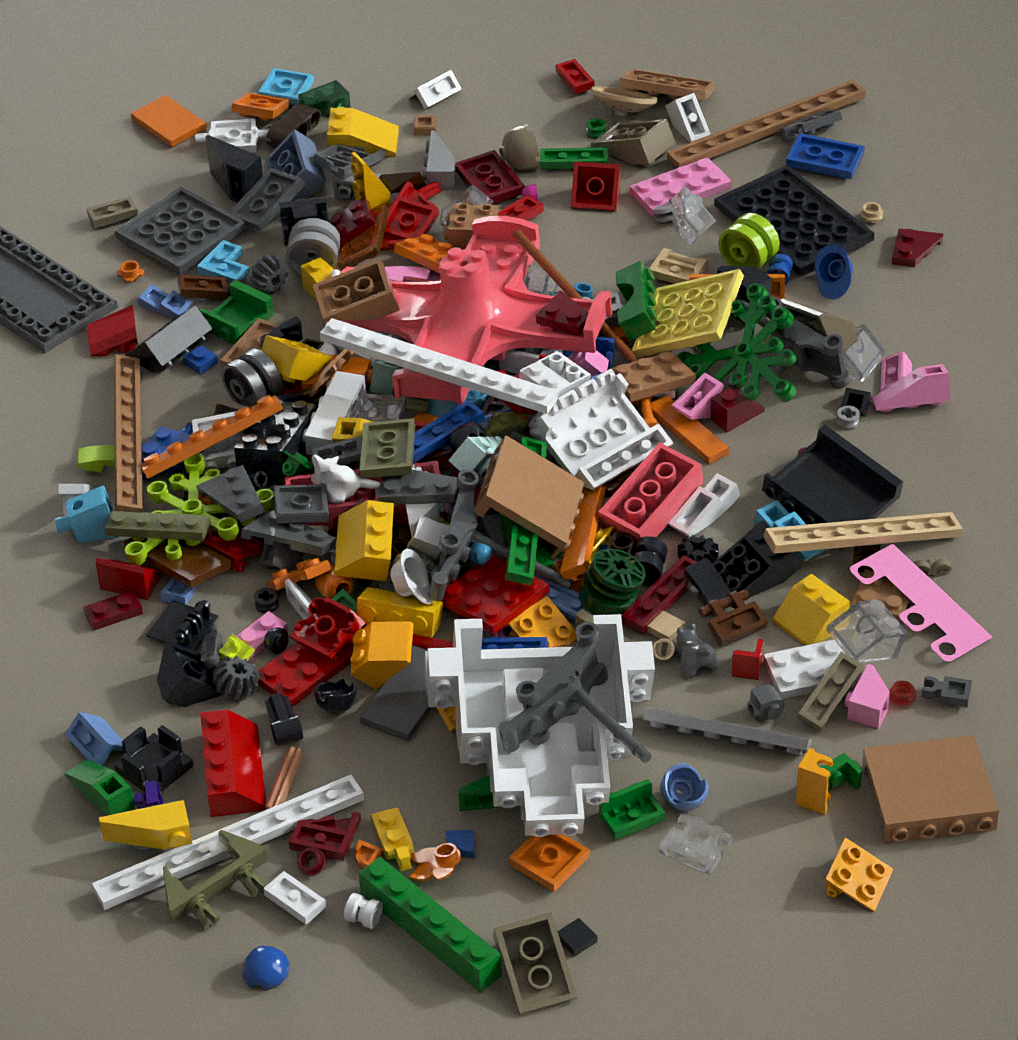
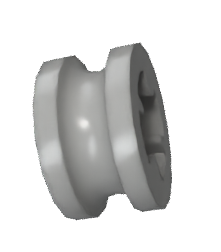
M853 406L839 408L837 411V425L845 430L855 429L859 425V410Z

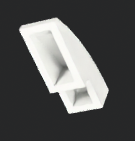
M716 473L705 488L699 486L670 520L669 526L688 537L699 533L718 519L740 496L738 485Z

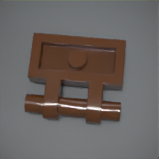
M746 589L739 592L732 591L727 594V597L718 601L716 599L708 601L706 606L698 609L699 615L702 618L709 615L714 617L709 620L707 626L720 647L767 627L768 621L755 601L748 604L744 603L745 600L750 598ZM729 607L734 608V610L729 611L727 613L723 611L724 609Z

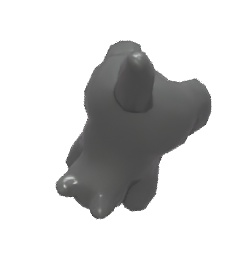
M691 623L686 628H677V642H673L675 646L674 656L681 657V675L685 678H693L699 668H706L712 672L716 671L720 667L716 651L697 636L695 624Z

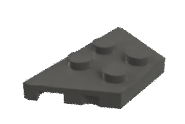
M335 144L314 153L313 162L336 176L345 178L353 174L351 170L352 152H355L368 166L384 160L385 151L378 149L377 152L370 154L364 152V147Z

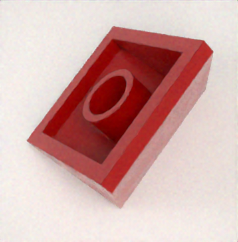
M574 161L570 207L616 211L621 192L620 165Z
M96 558L95 562L101 590L118 594L133 590L137 598L144 600L149 599L163 576V572L159 569L143 565H133L130 562L117 559Z

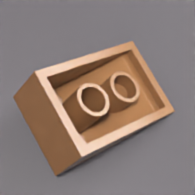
M381 258L313 284L324 322H329L331 318L339 321L373 320L400 311L390 278Z

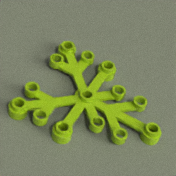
M195 454L184 460L186 472L190 474L189 480L184 478L182 474H174L169 478L173 490L184 489L189 492L187 501L171 495L167 484L163 481H155L148 485V496L153 503H166L176 509L168 511L156 510L152 513L209 516L211 521L210 527L217 530L223 540L231 541L237 537L239 528L235 518L225 517L219 520L210 514L225 512L224 508L219 504L203 505L199 500V491L196 486L220 475L218 469H210L200 478L206 467L204 457L201 454ZM270 489L257 491L256 493L265 512L273 510L275 505L274 492ZM252 517L240 523L242 526H247L255 521L256 518ZM132 537L135 542H131L125 547L127 560L133 565L143 564L146 561L147 553L165 539L150 538L143 543L140 541L146 538ZM168 539L165 551L167 558L170 560H177L182 556L179 539ZM185 540L189 546H194L201 542L200 540Z

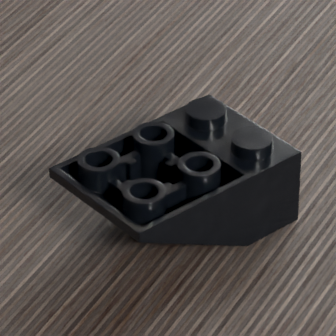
M206 135L210 173L228 198L238 203L263 176L261 157Z
M761 520L712 563L730 592H739L746 589L749 597H752L784 583L803 566L794 552L773 554L763 537L765 529L770 528L764 520Z

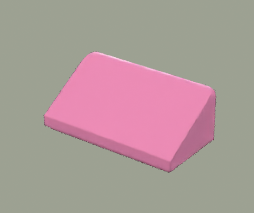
M904 351L882 359L880 392L912 372V363Z

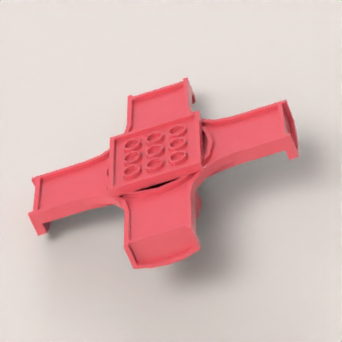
M488 216L474 220L472 224L473 235L465 250L458 247L448 250V255L444 256L439 265L441 280L431 282L391 281L400 311L379 319L342 321L370 331L399 335L410 342V344L483 367L488 360L504 361L507 355L506 352L517 348H547L595 353V340L606 316H612V302L610 291H601L594 300L571 298L589 312L584 329L579 335L537 324L536 314L554 296L531 292L525 286L524 279L534 259L513 237L515 231L521 230L539 250L538 224L509 216ZM346 267L339 274L354 269L356 267ZM404 367L403 369L395 370L392 375L395 398L400 399L401 396L454 401L457 402V405H461L470 390Z

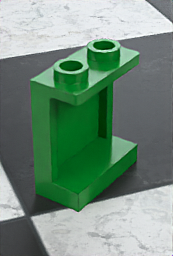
M237 280L229 285L231 296L210 312L204 308L199 310L212 327L209 333L232 344H235L258 318L268 321L274 316L271 296Z

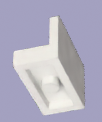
M449 70L407 95L409 98L417 95L423 108L426 109L461 90V87L452 71Z

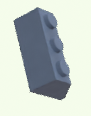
M295 129L268 156L266 164L268 170L273 168L303 180L305 186L293 198L300 199L312 197L324 186L326 178L323 168L313 162L314 153H317L315 142Z

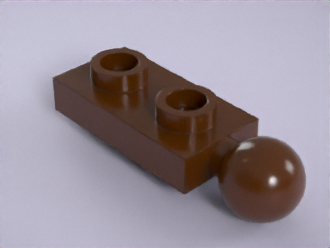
M178 276L177 283L180 297L227 299L228 293H230V284L226 283L225 277ZM237 279V281L245 284L244 281Z

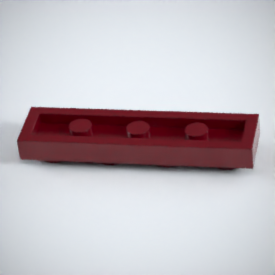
M683 555L621 615L622 624L643 634L647 630V626L662 611L666 612L693 586L684 576V568L696 563V561Z

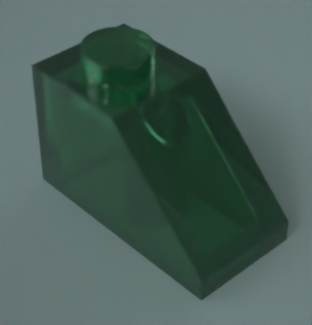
M337 80L298 94L299 103L318 109L321 117L329 118L331 108H351L350 93Z

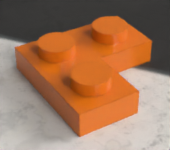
M318 557L308 558L295 564L297 568L291 571L284 568L272 573L273 578L267 580L266 583L268 588L279 590L285 587V580L287 579L294 583L300 580H309L332 569L328 560L319 561Z

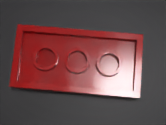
M353 637L332 659H327L298 643L293 644L258 670L260 672L258 685L272 695L281 693L284 696H288L291 707L295 706L315 691V688L320 683L327 682L351 664Z

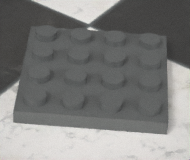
M179 187L116 229L115 237L173 271L182 274L204 259L223 240L230 241L246 230V222L183 187Z

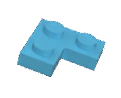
M225 240L219 243L197 265L199 274L225 277L228 284L237 279L243 281L250 271L249 266L236 262L243 255V247Z

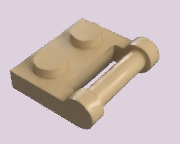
M663 248L650 269L655 279L676 284L689 281V274L705 273L708 269L709 260L705 258H692L674 253L671 249Z

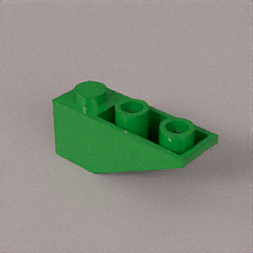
M86 759L64 773V776L104 816L135 810L131 786L116 771Z

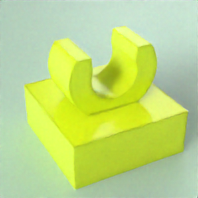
M231 634L222 649L219 650L222 660L226 656L233 659L237 655L239 659L244 660L247 658L248 661L255 649Z

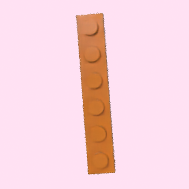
M267 395L259 399L257 405L251 408L243 407L234 413L235 416L227 420L223 418L214 422L212 428L204 432L203 430L194 432L189 436L190 439L185 442H175L167 447V451L159 455L158 453L149 455L144 459V463H142V469L147 479L283 410L276 395L272 397Z

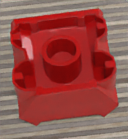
M133 305L87 324L91 356H107L111 351L115 350L124 354L138 345Z
M320 597L312 600L308 606L310 616L307 619L299 620L293 627V633L289 637L307 649L327 659H332L366 622L350 608L328 597L326 599Z

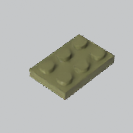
M414 418L363 423L360 459L361 479L413 474Z

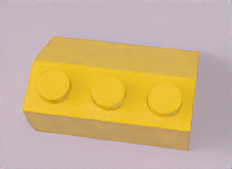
M367 500L339 515L334 568L335 576L387 582L391 560L394 503Z

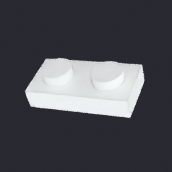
M285 871L264 887V896L305 925L326 908L325 899Z

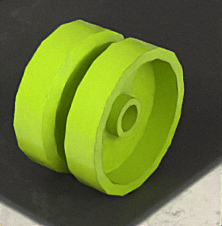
M747 213L739 217L733 225H730L719 236L718 242L720 253L725 262L730 266L756 267L758 269L779 251L780 245L778 234L773 225L766 218L755 213Z

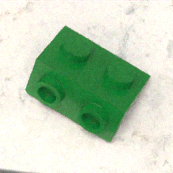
M649 779L610 793L609 803L599 804V818L615 840L666 820V812L652 794V783Z

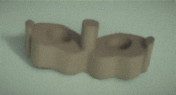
M941 558L932 563L931 559H928L927 562L923 560L913 562L928 577L930 575H947L952 570L950 560Z

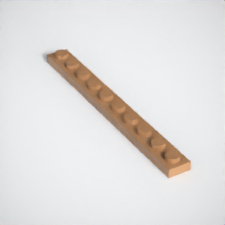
M850 80L667 151V160L676 168L700 159L707 157L710 159L780 132L781 127L790 125L793 121L828 109L836 110L865 98L866 90L854 80Z
M116 354L114 358L115 511L142 512L140 358Z

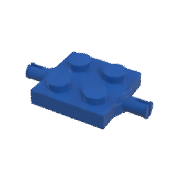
M188 422L180 431L160 426L141 447V462L144 463V459L151 454L158 453L159 455L167 451V447L175 442L180 441L183 443L190 439L189 436L193 433L192 423ZM184 460L160 473L178 474L185 466ZM143 472L142 480L149 482L152 477L147 479Z

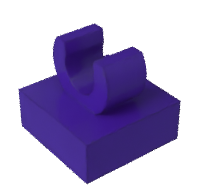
M156 780L145 783L146 793H136L133 795L134 806H137V809L163 804V797Z

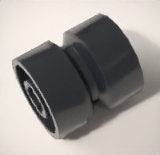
M644 536L637 539L632 552V556L639 560L646 573L643 586H651L661 577L668 553L666 544L661 539L652 536Z

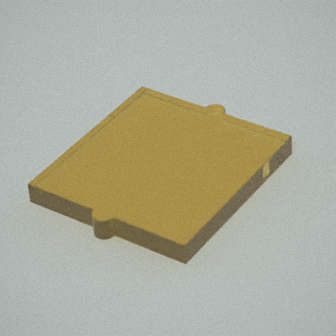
M493 412L488 426L484 428L486 433L484 437L497 436L503 439L505 436L510 437L513 430L525 432L524 429L530 415L528 413Z

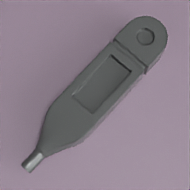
M212 625L211 631L203 637L201 662L207 669L216 666L221 658L219 650L222 649L223 638L216 629V625Z

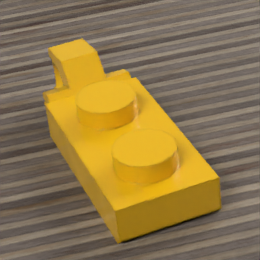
M398 807L371 814L372 825L381 847L384 849L386 859L396 858L401 871L412 869L410 854L414 853V845Z

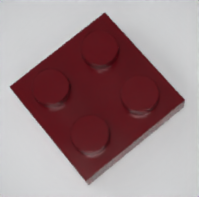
M365 196L360 200L353 201L343 212L334 214L329 221L340 234V248L376 224L370 202Z

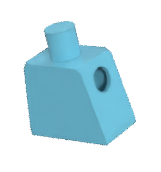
M104 486L69 499L66 502L67 515L55 518L58 533L73 530L77 541L81 543L120 537L106 536L104 526L111 512L114 511Z

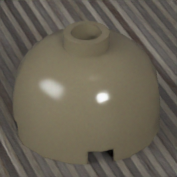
M528 124L515 126L506 132L502 140V147L499 148L502 160H506L512 168L522 171L537 168L540 163H535V157L539 156V149L533 131L528 132L526 129L529 127Z

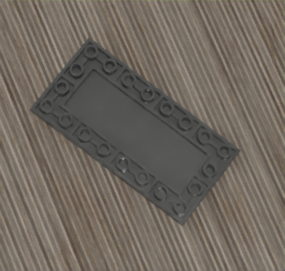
M0 226V324L42 352L47 353L85 329L87 324L104 317L118 308L116 300Z

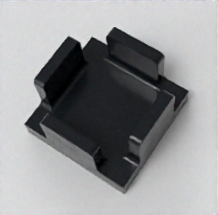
M325 197L279 203L282 236L285 246H288L292 227L299 221L308 218H318L329 222Z
M163 725L157 728L158 735L153 733L148 738L143 727L137 728L122 741L124 755L114 764L115 771L145 793L146 782L156 780L160 792H162L194 766L193 759L182 750L181 738Z

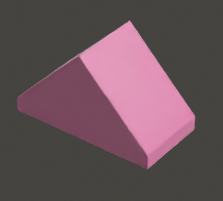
M704 373L672 404V407L691 420L711 418V397L722 392L724 385Z

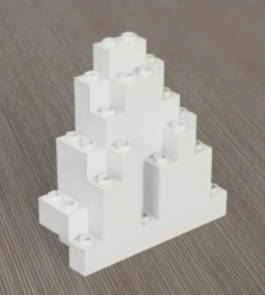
M621 614L593 615L592 623L597 625L599 640L595 646L598 662L606 665L608 680L603 685L593 686L589 695L617 723L624 726L626 731L632 736L633 723L630 701L641 702L651 699L655 672L652 641L624 642ZM455 619L453 648H428V651H425L426 694H428V707L448 708L455 706L457 750H459L460 764L478 765L486 763L487 776L489 775L490 792H493L494 807L513 808L520 806L521 820H524L525 836L544 837L555 834H562L564 836L583 834V803L591 805L609 803L611 787L608 758L611 760L629 758L630 750L619 739L613 737L612 733L584 706L579 708V712L576 715L564 717L549 728L550 738L540 745L532 744L527 739L520 744L518 750L506 752L503 749L498 730L501 722L510 721L524 711L523 704L518 701L516 694L518 684L523 681H534L537 683L572 647L481 650L482 619Z

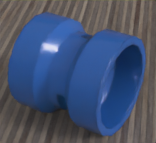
M785 254L772 256L766 274H785V285H787L793 268L792 259Z

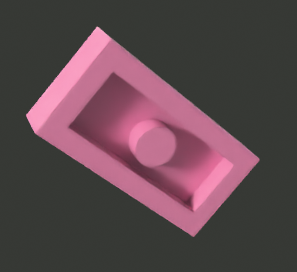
M268 611L236 635V637L255 649L249 660L266 648L264 637L268 630L280 627L288 631V625L285 621Z

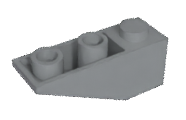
M431 131L430 140H426L425 167H423L422 172L423 180L427 181V185L432 182H438L441 190H455V157L437 133Z

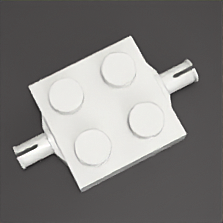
M255 119L211 121L209 132L195 134L196 143L206 142V135H210L253 153L256 152L258 140L266 138L270 129L258 130Z

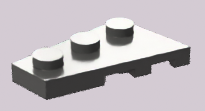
M413 470V474L403 476H385L381 480L378 500L379 502L394 503V505L453 503L457 501L459 491L456 484L457 478Z

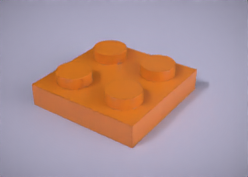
M250 92L232 103V112L239 113L242 117L257 116L263 121H272L289 108V99Z
M562 834L544 837L531 835L509 857V866L555 892L590 857V849Z

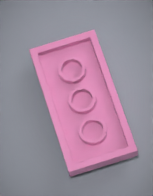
M707 157L630 185L629 187L630 194L652 217L658 215L654 214L655 207L669 202L673 197L692 193L704 199L731 189L732 181Z

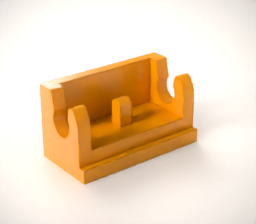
M809 748L798 766L796 805L825 815L828 810L827 800L831 799V795L828 792L830 771L818 767V764L824 763L827 766H833V760L826 755L815 752V749Z

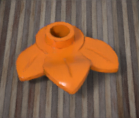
M443 843L436 848L429 847L410 854V860L419 865L410 875V878L418 882L428 881L433 877L438 881L447 878L453 873L455 865L461 860L460 850L452 843Z

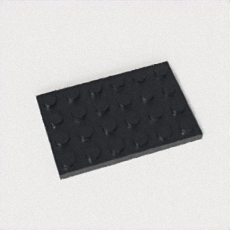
M788 165L714 198V206L734 222L747 213H755L766 218L773 225L779 237V251L776 254L789 256L793 261L792 269L800 276L815 269L816 256L825 246L832 244L840 246L847 254L874 241L875 233Z

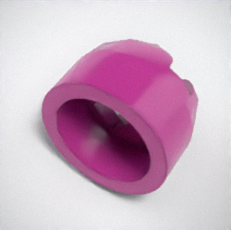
M536 184L524 187L522 189V198L529 195L538 201Z

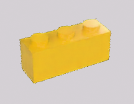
M367 587L357 598L356 614L366 622V625L371 622L410 621L414 624L413 634L433 637L442 625L443 601H433V603L427 605L413 595L404 597L397 592Z

